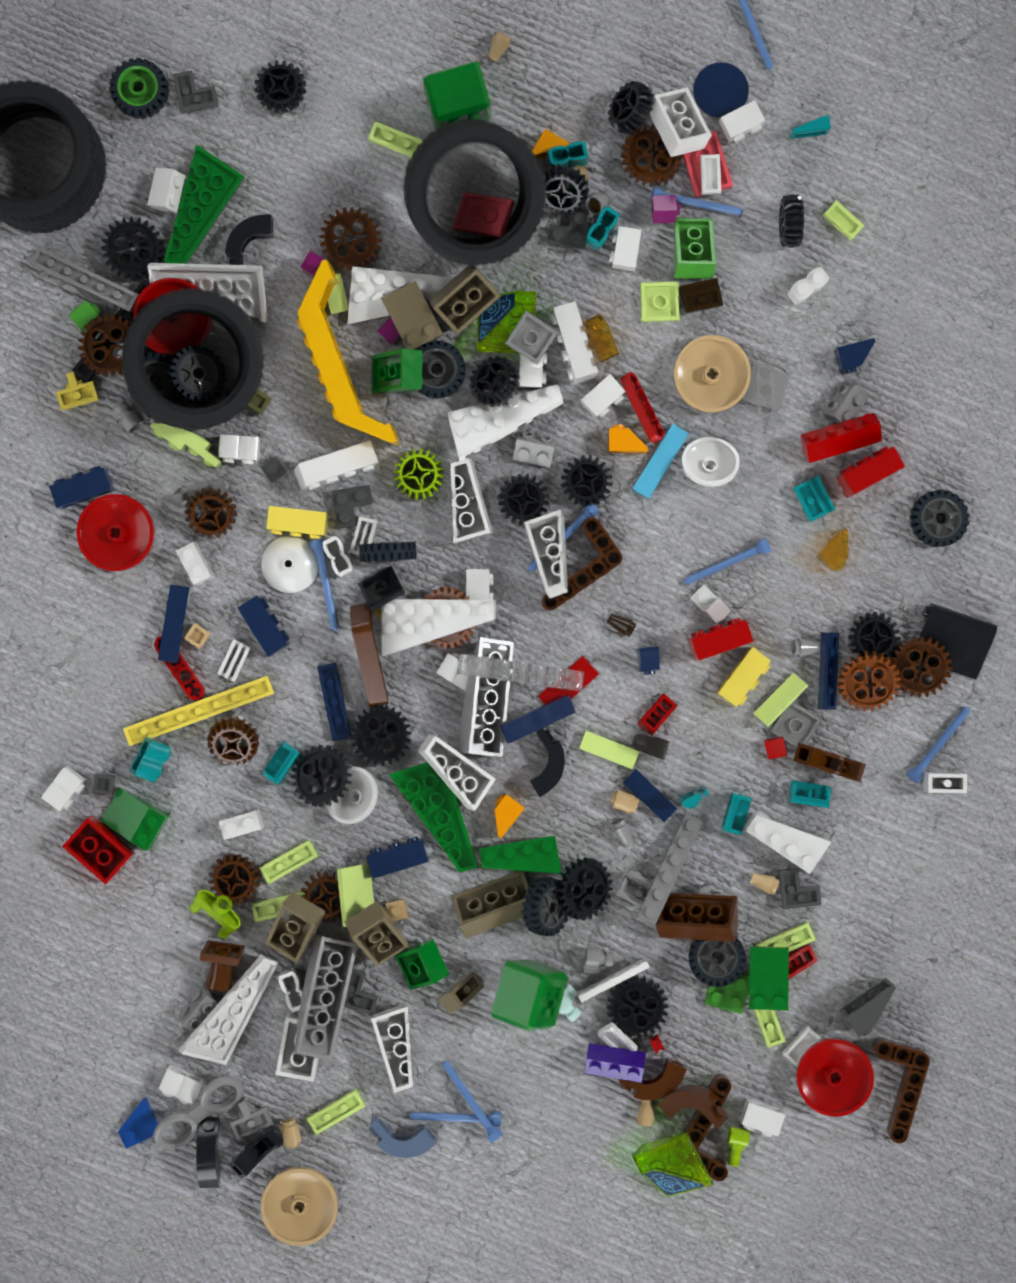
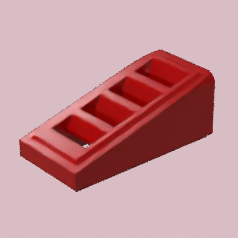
M663 693L637 724L652 736L678 705ZM663 701L670 709L667 710L660 702ZM655 708L660 709L665 715L662 716ZM652 713L654 716H656L659 719V722H657L652 716H650V714ZM647 719L650 723L654 725V727H652L645 720Z
M806 944L789 954V979L818 961L810 944ZM804 952H806V954H807V956H808V958H809L808 961L806 960V958H805L804 955H803ZM797 956H799L803 964L800 965ZM791 960H792L793 964L795 965V968L792 967V965H791V963H790Z

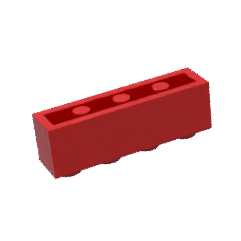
M875 413L865 414L861 417L800 435L803 454L808 463L882 442L881 423Z

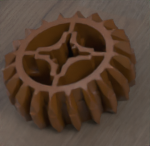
M210 487L209 492L202 488V494L199 491H195L196 497L190 496L189 500L191 502L186 503V507L189 509H186L184 513L190 516H187L185 520L186 522H191L189 528L196 527L195 534L199 531L202 532V538L205 537V533L209 534V539H212L213 534L219 538L220 531L226 535V528L228 530L233 528L230 523H236L234 518L237 516V512L234 511L236 504H230L233 498L226 499L228 493L224 492L221 495L220 488L217 489V492H213V487ZM207 499H213L219 502L217 504H211ZM201 503L204 512L197 518L195 508ZM225 508L227 517L224 522H221L218 514ZM208 510L215 511L214 516H209L207 514ZM212 522L214 526H207L203 523Z
M229 716L227 720L221 718L219 722L216 721L213 727L210 728L207 736V748H210V754H215V759L220 758L221 763L227 761L229 766L232 762L238 766L240 762L245 764L247 760L251 761L253 755L257 753V748H259V734H256V728H252V723L246 724L245 718L240 721L238 716L234 720ZM219 736L222 738L224 745L221 744ZM243 737L247 740L248 746L244 744Z
M231 853L230 860L227 855H224L223 861L218 859L216 860L217 865H212L211 868L215 872H209L208 875L214 877V879L208 880V883L214 884L210 891L216 889L215 896H227L237 906L239 899L244 904L246 903L245 897L249 900L253 898L250 893H257V890L253 887L260 886V883L255 882V880L261 877L260 875H254V873L259 871L258 868H251L255 864L254 861L248 864L249 857L241 860L242 854H238L237 859H235L234 853ZM235 864L231 873H220L225 866ZM240 866L248 873L249 880L241 875ZM235 874L239 881L233 885L230 878ZM220 879L227 883L228 892L222 888ZM237 886H248L245 892L234 894Z
M324 871V877H321V873L317 872V879L313 875L310 876L312 883L309 881L304 882L308 889L301 888V891L306 893V895H300L301 897L313 904L321 903L326 906L328 912H325L323 916L324 923L328 922L327 917H331V921L335 922L334 915L336 914L338 918H342L340 913L341 905L339 904L333 910L331 904L332 900L339 896V890H328L324 883L325 881L332 882L339 887L338 877L337 879L334 878L335 872L331 873V877H328V871ZM319 883L320 893L310 899L312 889ZM322 888H324L327 894H331V896L329 897V906L327 904V901L320 899L321 897H323Z

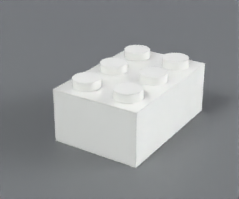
M688 87L654 95L653 101L655 103L652 105L654 110L650 112V116L670 156L674 157L704 149L712 135Z
M288 1013L285 1019L276 1075L314 1082L319 1058L295 1054L299 1015Z

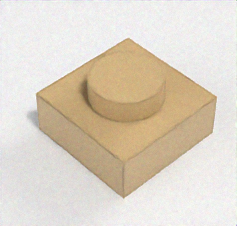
M194 623L184 639L198 649H201L212 633L199 624Z
M405 898L386 903L387 912L394 921L409 918Z

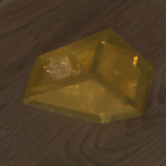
M601 314L583 322L601 362L619 354L609 325Z
M846 528L841 529L815 556L831 572L841 571L847 564L845 561L849 558L848 530Z

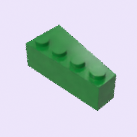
M555 836L479 848L483 869L561 875L560 873H562Z

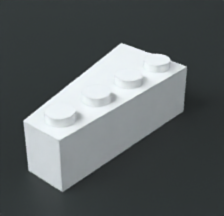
M576 301L554 307L553 313L550 314L553 325L557 324L559 332L556 336L558 343L563 344L564 350L561 353L564 362L568 361L569 369H567L569 380H573L574 384L596 378L598 370L596 366L593 367V354L587 347L588 339L585 331L582 330L583 323Z
M370 440L299 463L293 471L299 488L303 492L308 489H316L325 483H334L344 476L345 478L355 476L356 472L361 470L363 472L373 470L378 460Z
M467 458L461 462L451 463L453 543L457 544L493 533L472 459Z
M561 510L524 522L549 599L568 593L564 516Z
M428 735L418 750L468 810L475 811L496 780L435 735Z
M756 813L752 814L743 828L809 874L831 844L827 839Z
M405 1003L370 1015L394 1093L413 1087L408 1006Z

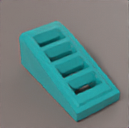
M829 114L792 129L789 135L790 139L827 135L831 129Z

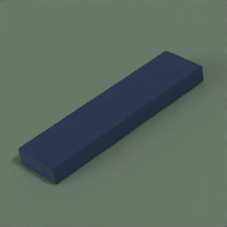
M170 585L158 661L178 663L189 587Z
M821 632L818 709L836 710L839 633Z
M335 662L317 666L332 739L337 741L350 738L352 734L337 664Z
M564 695L500 725L506 743L509 744L576 712L569 695Z

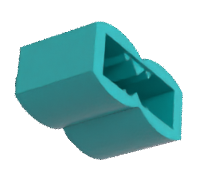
M579 141L571 143L567 147L555 146L549 149V167L550 165L555 167L557 163L561 167L565 163L567 167L587 165L589 155L586 142Z
M609 206L605 207L600 212L597 223L589 229L586 244L597 251L601 249L606 243L608 234L615 229L619 213Z
M146 737L131 765L130 772L135 776L155 782L162 774V765L171 756V748L165 743Z

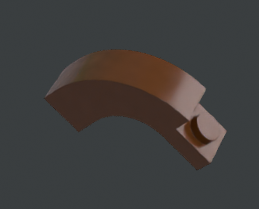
M798 743L793 759L794 762L857 782H861L866 766L865 763Z
M667 1058L661 1073L653 1079L642 1080V1083L618 1079V1082L626 1090L631 1091V1089H634V1098L656 1100L669 1095L679 1086L687 1068L684 1064Z
M685 1085L676 1088L657 1104L670 1119L683 1108L697 1109L717 1129L729 1118L725 1111L715 1104L720 1098L712 1091L696 1085Z

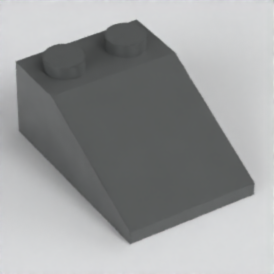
M884 978L839 1010L859 1037L862 1035L866 1036L872 1032V1028L876 1026L896 987L891 981Z

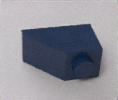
M875 338L836 348L834 353L839 372H845L846 374L857 372V368L863 364L873 347Z
M659 646L637 649L639 672L644 671V675L656 674L655 670L660 669Z

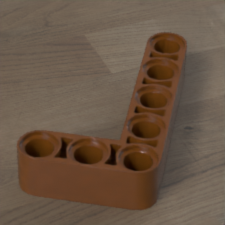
M596 518L586 519L582 527L585 535L600 557L567 579V585L571 588V594L569 596L559 595L553 597L556 600L554 607L546 606L545 599L548 597L546 594L542 598L544 609L548 611L556 609L621 563V552ZM588 522L596 524L597 529L594 532L587 530L586 524ZM600 537H604L608 542L604 548L599 547L597 544V540ZM610 553L618 555L617 563L609 562L608 556ZM594 564L602 566L603 571L601 574H595L592 571ZM578 575L586 576L587 583L585 585L577 583Z
M367 603L350 606L351 630L369 707L377 706L378 704H388V694L373 633L371 610Z
M879 1037L872 1043L873 1051L882 1059L905 1065L887 1125V1134L895 1143L901 1144L908 1138L930 1059L919 1048ZM886 1044V1049L883 1052H879V1046ZM899 1050H905V1054L902 1057H897ZM918 1055H923V1060L919 1063H916V1057ZM916 1073L918 1075L917 1079L910 1081V1076ZM907 1092H912L910 1099H904ZM906 1110V1116L899 1118V1113ZM896 1129H901V1133L898 1136H893V1132Z
M725 1074L715 1075L707 1088L720 1098L715 1103L717 1106L722 1107L731 1090V1083ZM719 1081H726L725 1087H717ZM696 1109L676 1144V1155L681 1162L715 1181H723L728 1175L725 1163L699 1148L712 1123L708 1119L704 1122L699 1121L698 1118L703 1113ZM693 1131L699 1133L696 1138H690L689 1134ZM683 1148L689 1149V1153L686 1155H681L680 1151ZM700 1157L706 1158L705 1163H696ZM716 1167L723 1168L722 1172L718 1174L713 1171Z

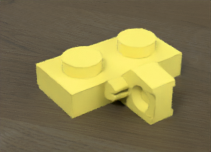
M74 371L66 373L69 384L65 385L66 389L56 392L62 411L100 400L94 381L83 383V380L78 381Z

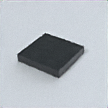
M392 566L358 583L371 612L405 594Z

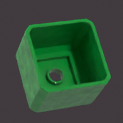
M479 62L468 63L433 73L423 78L424 93L435 131L438 127H442L447 123L450 124L456 120L480 119L489 121L491 118V101Z
M530 959L508 960L504 965L491 1011L492 1017L526 1031L549 1029L555 1026L568 980L566 973Z

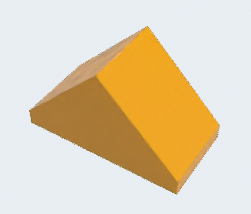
M545 129L532 151L537 159L548 157L549 149L555 146L567 147L569 142Z

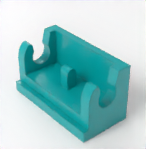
M283 741L262 771V775L276 785H279L301 752Z
M791 780L788 801L829 808L831 789L827 785Z
M731 792L721 826L723 831L742 835L752 801L751 797Z

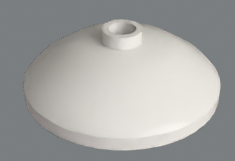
M704 437L697 439L685 448L682 455V467L685 474L700 485L720 486L726 484L736 476L739 470L740 459L737 451L731 444L719 438Z
M280 537L268 545L262 556L261 567L266 581L273 588L281 592H300L309 587L318 574L319 566L316 552L314 553L313 549H311L309 542L300 537ZM290 560L292 562V566L286 567V561Z
M352 767L347 771V773L353 774V776L347 777V780L352 783L345 786L349 791H342L344 798L338 796V803L331 800L332 805L327 806L330 815L338 822L344 824L359 823L370 815L376 805L378 796L376 781L368 771L360 767ZM332 778L330 781L331 787L336 783L335 778Z

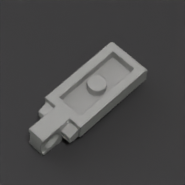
M216 479L182 488L183 493L173 495L174 503L185 502L186 505L187 502H191L189 500L190 496L196 497L195 491H199L202 494V488H205L207 492H209L210 487H213V492H217V489L220 488V494L223 495L224 492H227L225 479Z

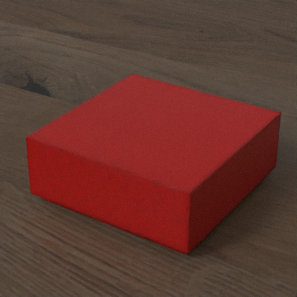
M783 736L764 740L769 760L788 755Z

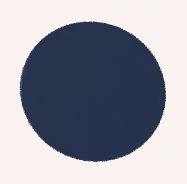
M719 62L708 65L698 74L694 83V97L698 106L705 113L713 117L721 118L744 106L749 94V86L745 75L740 69L729 63Z

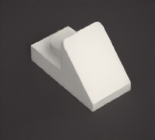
M702 585L690 598L717 625L730 613L729 608L724 602L717 598L705 585Z

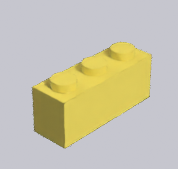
M269 506L266 529L271 530V534L276 535L290 532V536L301 537L302 534H307L311 539H321V536L326 537L328 513Z
M750 647L716 693L734 707L742 706L748 698L746 696L747 692L750 689H755L759 683L757 680L761 674L765 675L771 667L769 665L771 660L755 648Z

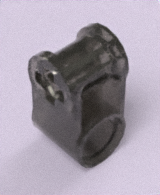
M636 734L633 736L631 744L639 752L665 760L670 741L644 734ZM643 738L645 745H641L639 748L637 740L640 741Z

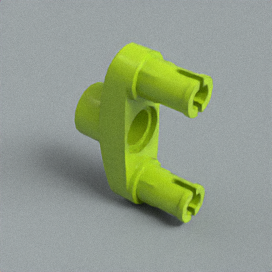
M204 889L195 895L189 910L197 914L203 909L222 926L218 931L220 938L226 939L240 927V919L231 909L232 901L229 897L224 895L218 897Z

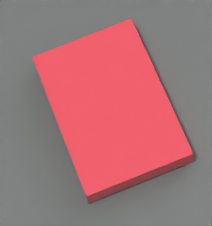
M717 131L710 132L712 136L704 149L683 154L695 198L704 196L701 194L700 155L720 154L721 190L733 186Z
M464 192L453 229L460 232L501 238L505 234L515 202L512 199Z

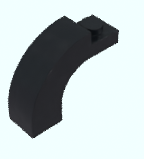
M271 214L249 217L232 230L225 248L227 257H233V259H230V265H243L245 248L253 240L274 238V225Z
M543 728L537 730L536 733L547 749L548 763L541 773L530 779L539 797L545 795L556 786L563 774L565 765L564 750L560 741L557 740L552 743L551 740L554 738L548 729L544 731Z
M206 1117L199 1123L196 1143V1168L200 1188H219L221 1168L218 1159L219 1117Z
M268 1126L228 1164L229 1167L241 1179L246 1177L265 1156L282 1145L284 1142L278 1131Z

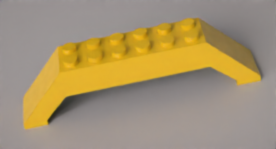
M325 259L321 262L297 312L299 318L296 321L300 330L306 335L303 339L307 348L313 353V355H310L311 360L320 371L317 374L320 383L324 387L326 386L327 391L324 393L327 401L334 407L331 410L335 421L337 420L338 423L340 422L347 427L392 445H401L393 425L390 423L384 425L365 416L325 312L333 287L339 284L332 265Z

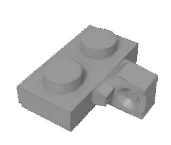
M247 1098L242 1099L238 1103L241 1112H238L239 1117L230 1121L237 1140L273 1125L267 1107L264 1106L256 1110L255 1106L250 1107Z

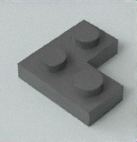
M192 70L173 74L181 114L219 107L215 86L196 89Z
M578 209L576 212L572 210L569 227L550 224L547 244L585 250L589 226L587 216L590 212Z
M370 485L332 491L337 529L357 526L354 507L373 504Z
M798 868L778 870L783 909L822 905L820 886L800 887Z
M352 968L344 1007L373 1015L379 996L361 990L366 972Z

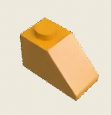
M613 425V428H609L608 453L648 452V447L629 428H624V425Z
M507 793L504 796L501 794L494 802L496 804L495 817L499 838L504 836L525 809L522 804Z

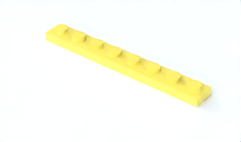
M265 676L125 727L123 730L129 746L143 742L146 737L154 738L275 693L269 676Z

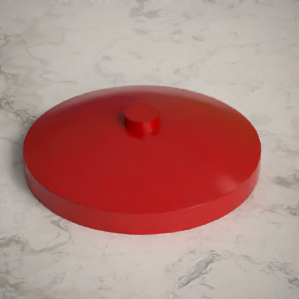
M167 277L158 279L146 286L138 296L134 306L133 319L149 302L165 293L179 289H197L198 287L181 278ZM182 313L171 316L160 322L151 331L145 344L158 353L175 356L183 348L188 346L194 347L204 342L210 331L212 318L196 313Z
M109 494L95 499L83 510L77 523L76 536L81 552L93 565L108 571H125L139 565L148 556L155 539V527L150 513L140 502L125 495Z
M828 1038L814 1043L803 1053L797 1065L796 1083L801 1097L809 1107L826 1116L840 1117L857 1111L868 1100L874 1085V1071L869 1058L857 1045L845 1039Z

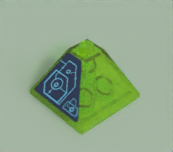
M513 291L500 294L501 297L478 316L476 352L518 353L505 343L525 311L534 316L536 315V291Z
M687 1132L642 1144L632 1155L640 1173L666 1197L714 1184Z

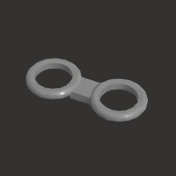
M223 1076L212 1080L202 1089L199 1099L185 1109V1112L170 1114L157 1124L154 1130L155 1142L158 1146L165 1149H175L189 1143L197 1134L199 1129L198 1123L211 1113H222L230 1110L241 1101L244 1094V1085L233 1076ZM224 1085H231L236 1088L233 1097L225 1103L212 1104L208 1102V1097L214 1089ZM178 1121L190 1123L189 1131L184 1136L174 1140H167L162 1137L164 1129L170 1124Z

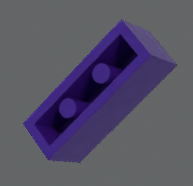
M589 1043L585 1073L642 1083L646 1052Z

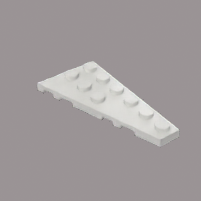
M148 264L150 283L167 277L181 278L193 283L199 289L204 291L210 290L214 293H219L222 297L229 298L238 307L240 306L249 317L258 318L265 323L268 321L262 266Z
M352 266L347 325L389 316L381 298L416 281L423 296L430 300L453 278Z
M559 385L514 395L513 399L507 398V404L502 401L500 407L496 404L493 407L479 404L448 412L459 461L461 462L466 459L465 456L472 452L477 453L486 444H493L514 432L523 423H530L533 421L532 418L539 414H546L563 404Z
M394 599L382 606V657L495 620L496 600Z
M260 955L178 1051L183 1055L226 1065L278 962L275 959Z

